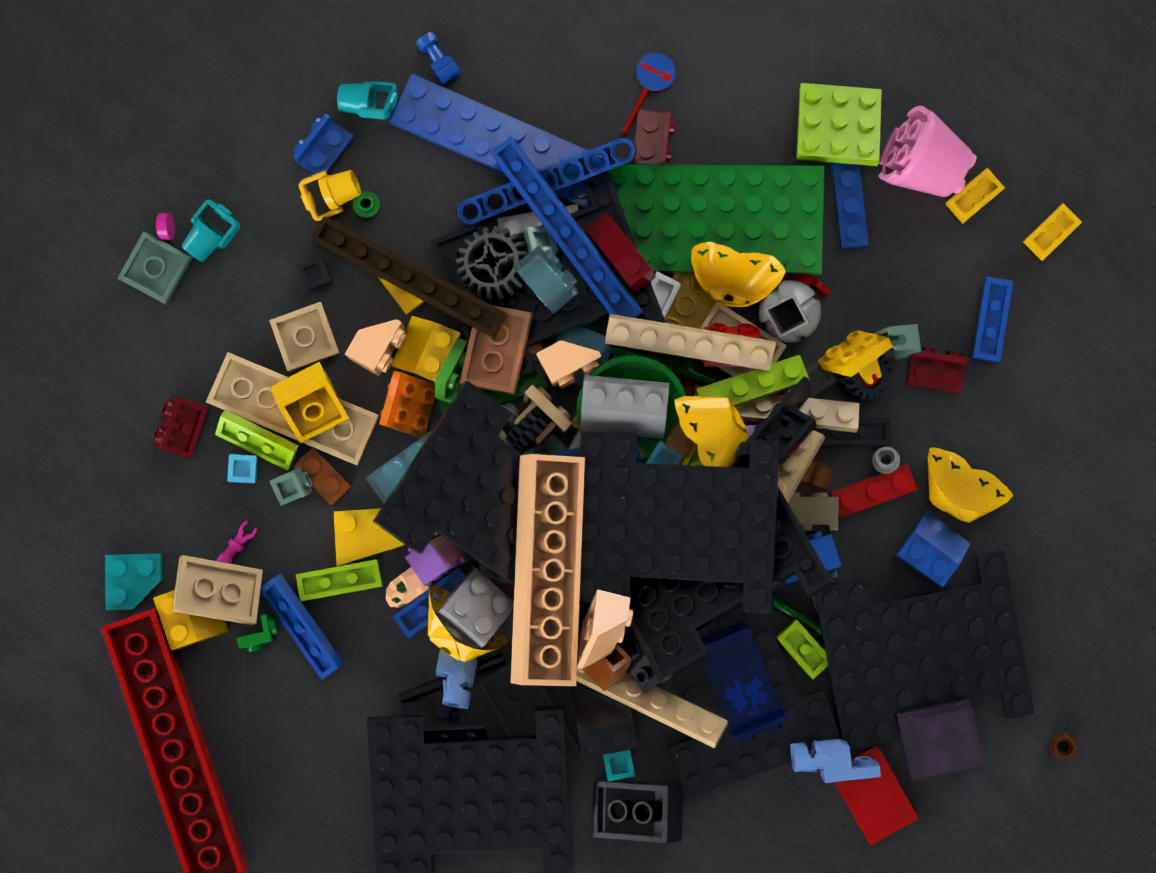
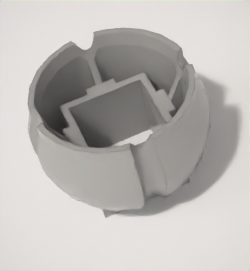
M781 281L778 287L759 302L758 316L760 323H764L766 326L765 332L785 343L799 342L802 336L809 337L817 328L821 318V304L819 300L814 299V290L800 281ZM793 298L804 320L784 330L773 307Z

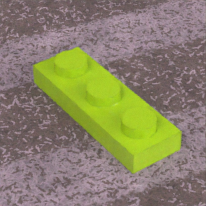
M224 410L221 414L215 433L216 436L287 471L293 465L299 447L227 410Z
M378 559L296 574L301 602L383 587Z

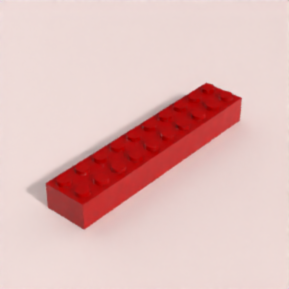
M157 608L101 627L183 872L248 873L250 869L175 650L171 651Z

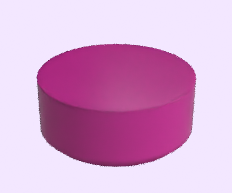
M159 213L156 218V230L161 240H172L174 238L175 225L171 213Z

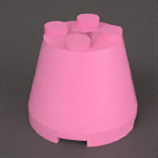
M924 106L914 107L907 114L909 119L899 129L894 128L883 148L879 159V164L883 165L879 178L891 185L940 197H947L952 193L959 194L965 186L964 178L968 170L975 164L977 156L934 112Z

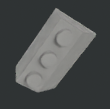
M585 375L580 431L636 434L639 437L664 439L669 383Z

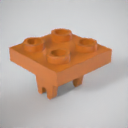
M393 371L391 382L387 386L388 393L384 408L380 412L381 419L379 424L416 437L425 438L435 401V384L402 372Z

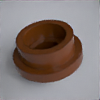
M1057 733L1049 741V751L1057 760H1070L1077 752L1076 740L1070 734ZM1064 741L1067 748L1065 751L1060 752L1058 744Z

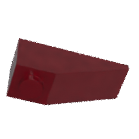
M607 212L585 228L586 232L633 293L656 278L653 269Z

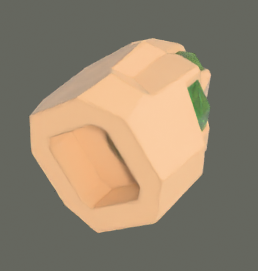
M411 567L389 583L386 588V601L390 607L400 608L406 606L427 591L430 586H424Z

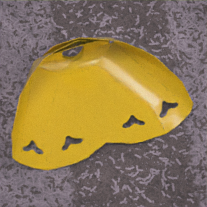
M713 242L701 243L692 248L691 263L697 281L707 295L725 307H748L759 302L777 287L786 273L782 264L771 255L761 253L740 254L730 247ZM708 249V251L703 256L700 253H698V251L703 252L704 250ZM718 252H720L721 254H727L728 256L720 258ZM750 260H761V262L754 265ZM770 264H772L774 269H777L778 272H771ZM728 294L732 296L734 300L726 301L723 300L722 297Z
M682 396L675 399V408L680 420V426L685 435L697 444L698 456L702 465L733 467L736 462L735 453L738 446L743 441H746L749 436L748 430L732 401L727 397ZM682 403H684L687 406H690L687 414L685 413V407L682 405ZM690 422L697 423V432H695L694 427L689 424ZM707 451L715 454L713 462L710 461L711 456L707 454Z
M929 448L927 457L929 500L932 502V505L941 511L952 515L962 522L970 523L1004 505L1013 497L1008 487L991 473L985 470L972 469L964 458L953 452L940 448ZM932 455H935V457H941L942 459L935 462V459ZM951 461L954 463L955 466H959L960 469H951ZM979 478H981L984 482H989V484H986L982 487ZM996 490H999V491H1000V494H1003V495H1005V496H1004V497H1002V496L996 497V496H997Z
M431 584L429 591L428 637L442 651L456 660L465 663L500 648L509 642L503 633L497 630L494 636L500 642H492L491 637L481 649H474L464 645L443 626L435 614L452 592L445 591ZM433 592L436 596H441V599L435 600Z

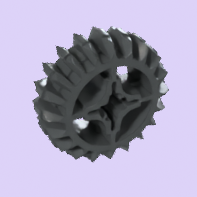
M494 226L492 233L489 232L487 227H484L483 235L481 236L476 231H473L475 240L471 242L470 239H465L464 242L468 248H459L460 254L464 257L456 259V263L462 266L457 269L458 275L463 276L461 283L464 286L469 285L467 290L471 294L477 291V297L480 299L486 293L489 301H493L495 293H497L500 300L504 299L505 291L511 296L514 295L512 287L516 285L518 288H522L523 285L519 279H528V274L522 270L531 268V264L525 261L529 258L528 251H523L526 248V244L524 241L518 242L520 237L516 233L510 236V230L507 228L500 234L498 226ZM494 244L505 245L512 249L513 253H498L494 248ZM484 248L483 256L475 260L477 254ZM492 255L498 261V263H496L497 266L494 267L495 272L489 266V264H491L490 261L493 260ZM514 264L509 275L503 279L504 271ZM479 272L481 275L490 274L493 283L479 281L475 278L474 274Z

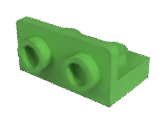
M457 338L435 380V398L451 403L461 388L460 379L468 341Z

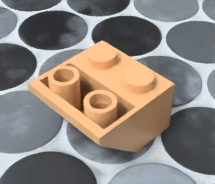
M395 319L360 329L345 355L354 363L380 376L382 371L386 373L394 360L391 355L395 348L400 349L407 337L405 334L406 328L401 321Z
M562 340L536 353L538 361L553 389L557 386L560 389L570 386L575 382L574 377L582 373L584 376L590 375L602 363V356L599 351Z

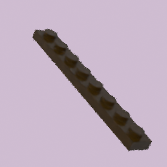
M325 216L310 239L323 248L493 339L497 336L508 316L500 309Z

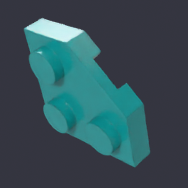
M162 554L105 555L106 610H135L163 581Z

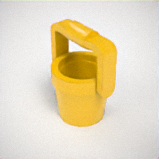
M352 170L333 175H327L326 171H321L302 179L299 183V189L302 193L300 197L306 210L310 211L313 219L316 221L322 220L324 216L328 218L342 212L343 208L341 205L361 195L360 184ZM317 179L322 196L329 209H331L322 214L318 213L316 203L305 185Z

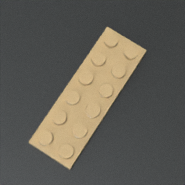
M227 352L206 403L227 410L246 420L298 441L278 408L270 386L288 377ZM340 399L349 419L302 443L359 466L379 415Z

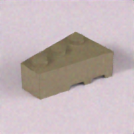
M794 492L788 504L805 532L823 531L831 533L838 531L839 497H828V493H811V497H800V493Z

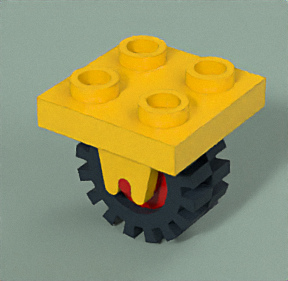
M857 330L848 334L846 340L841 344L829 348L825 352L826 355L821 357L818 362L823 370L843 375L838 377L839 382L844 383L841 387L847 391V394L861 399L873 400V397L878 398L881 396L879 391L886 392L885 384L890 385L891 380L887 379V375H892V370L887 368L891 364L889 361H885L887 357L882 354L892 348L893 345L889 337Z

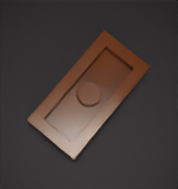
M314 447L293 466L295 469L302 467L303 472L308 473L312 486L331 506L352 488Z

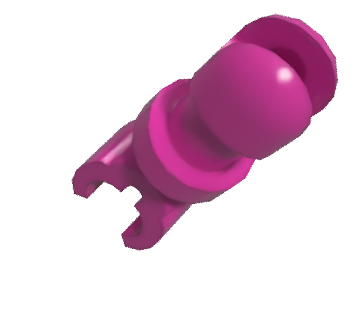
M248 520L244 521L240 525L236 537L228 541L229 546L219 555L217 561L231 564L237 552H242L244 549L243 544L255 535L257 527H254L252 533H246L243 536V527L248 524Z

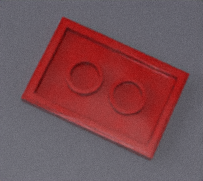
M878 745L872 746L852 757L851 762L855 761L857 757L869 756L880 765L881 777L834 782L870 846L919 819Z

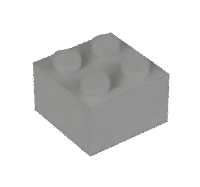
M474 568L462 579L435 614L443 626L464 645L474 649H481L509 616L514 608V601Z

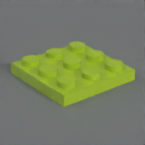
M801 83L799 88L796 160L878 166L880 158L882 89Z

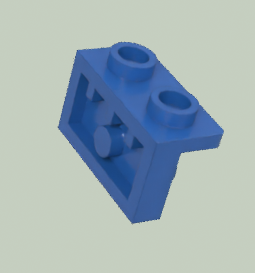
M324 114L322 118L318 117L310 127L312 132L306 140L301 139L294 149L295 154L293 157L296 162L312 174L326 171L328 175L355 139L354 135L334 122L329 115Z

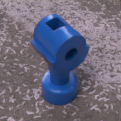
M431 31L420 37L416 45L421 52H428L433 61L430 64L433 72L439 81L445 84L460 74L461 71L454 59L450 56H445L437 47L439 39Z

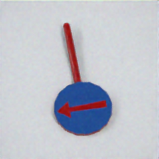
M658 52L649 53L638 62L636 78L640 85L644 87V90L622 130L623 134H627L648 92L663 91L674 82L676 75L675 65L665 54Z

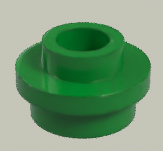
M362 191L360 196L354 198L353 209L358 216L371 218L378 213L380 200L373 192ZM364 200L371 201L369 208H362L361 204Z

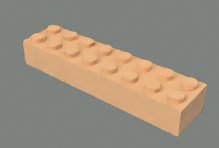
M540 454L520 455L511 683L576 686L585 457Z

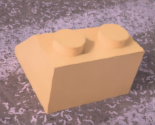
M597 589L582 622L577 668L583 669L610 655L616 644L622 643L625 626H630L633 617V610L629 609L630 597Z

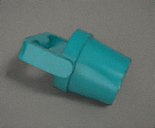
M373 81L341 84L337 94L338 109L342 112L357 114L362 118L387 119L391 111L394 110L398 99L397 87L394 83ZM377 92L388 93L384 109H376Z
M206 200L192 217L191 223L193 227L181 246L191 256L204 262L218 247L223 249L228 245L240 229V223L233 218V213L224 205L217 204L212 200ZM210 207L224 221L232 225L225 235L202 219Z

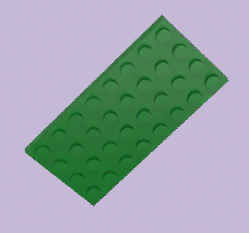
M623 164L608 170L637 248L654 273L695 274L691 263L692 248L701 243L713 242L730 247L740 254L761 253L774 256L785 268V275H822L824 166ZM708 249L704 250L703 252L698 251V253H700L703 256L708 251ZM718 252L720 258L728 256L727 254H721L720 252ZM750 260L754 265L761 262V260ZM770 264L771 272H778V270L774 269L773 265Z

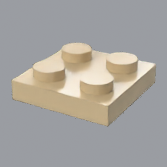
M322 302L269 320L288 372L340 354Z

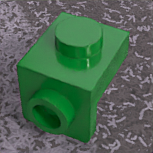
M270 614L260 615L264 632L238 637L239 649L247 648L248 653L264 649V643L276 641L274 635L278 634V627L275 618L271 619Z

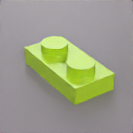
M794 619L775 636L780 645L811 679H814L827 667L825 651L797 619Z

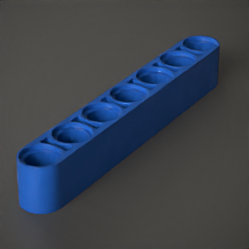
M617 139L542 169L539 173L542 176L545 173L553 176L554 185L551 189L555 192L632 161L636 156L637 148L630 139ZM623 142L627 143L631 148V154L626 159L620 158L616 152L617 146ZM595 153H601L605 157V165L601 169H597L591 164V158ZM570 163L578 165L580 170L578 177L575 179L569 178L566 174V167ZM510 182L463 201L458 207V216L464 223L474 224L527 202L516 195V188ZM495 193L501 195L504 201L500 209H495L490 202L492 195ZM469 204H474L478 208V215L475 219H471L466 215V207Z

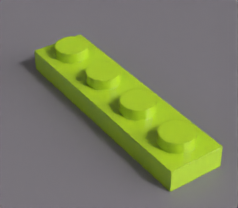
M797 355L771 364L770 371L755 369L698 388L695 393L698 397H727L737 407L788 390L792 385L797 384L803 376L807 377L808 380L810 379L801 356Z

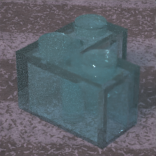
M538 245L513 266L524 283L552 314L578 293L574 286L577 280L567 269L563 272L561 271L563 266L550 249L544 251Z

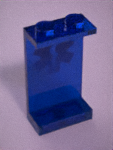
M747 623L705 640L704 643L711 655L702 660L724 717L728 721L731 734L736 742L741 740L742 743L757 738V733L766 729L768 732L778 730L783 727V722L788 721L754 642V635Z

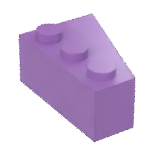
M442 536L430 540L422 554H417L409 548L410 554L405 557L424 586L435 584L454 569L472 559V557Z

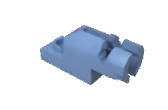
M440 649L436 676L446 678V680L443 679L442 704L460 709L469 708L471 693L463 688L473 686L478 663L477 658L464 663Z
M815 740L811 743L810 751H808L804 742L790 744L793 770L795 772H818L817 769H820L821 777L825 783L881 777L880 765L875 759H871L869 756H861L851 762L850 747L844 740Z

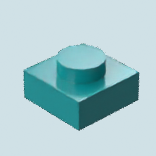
M630 750L603 755L608 782L635 777Z

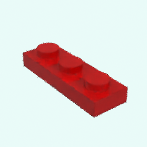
M906 464L898 467L896 471L890 474L882 473L830 492V496L839 497L838 517L842 518L917 490L909 466Z

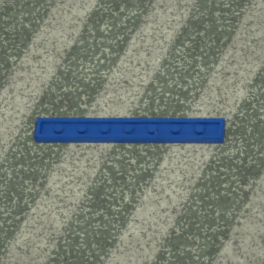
M511 136L491 151L490 154L609 314L637 318L643 314V310L516 140Z

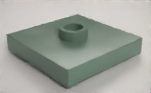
M143 231L117 279L167 305L193 257Z

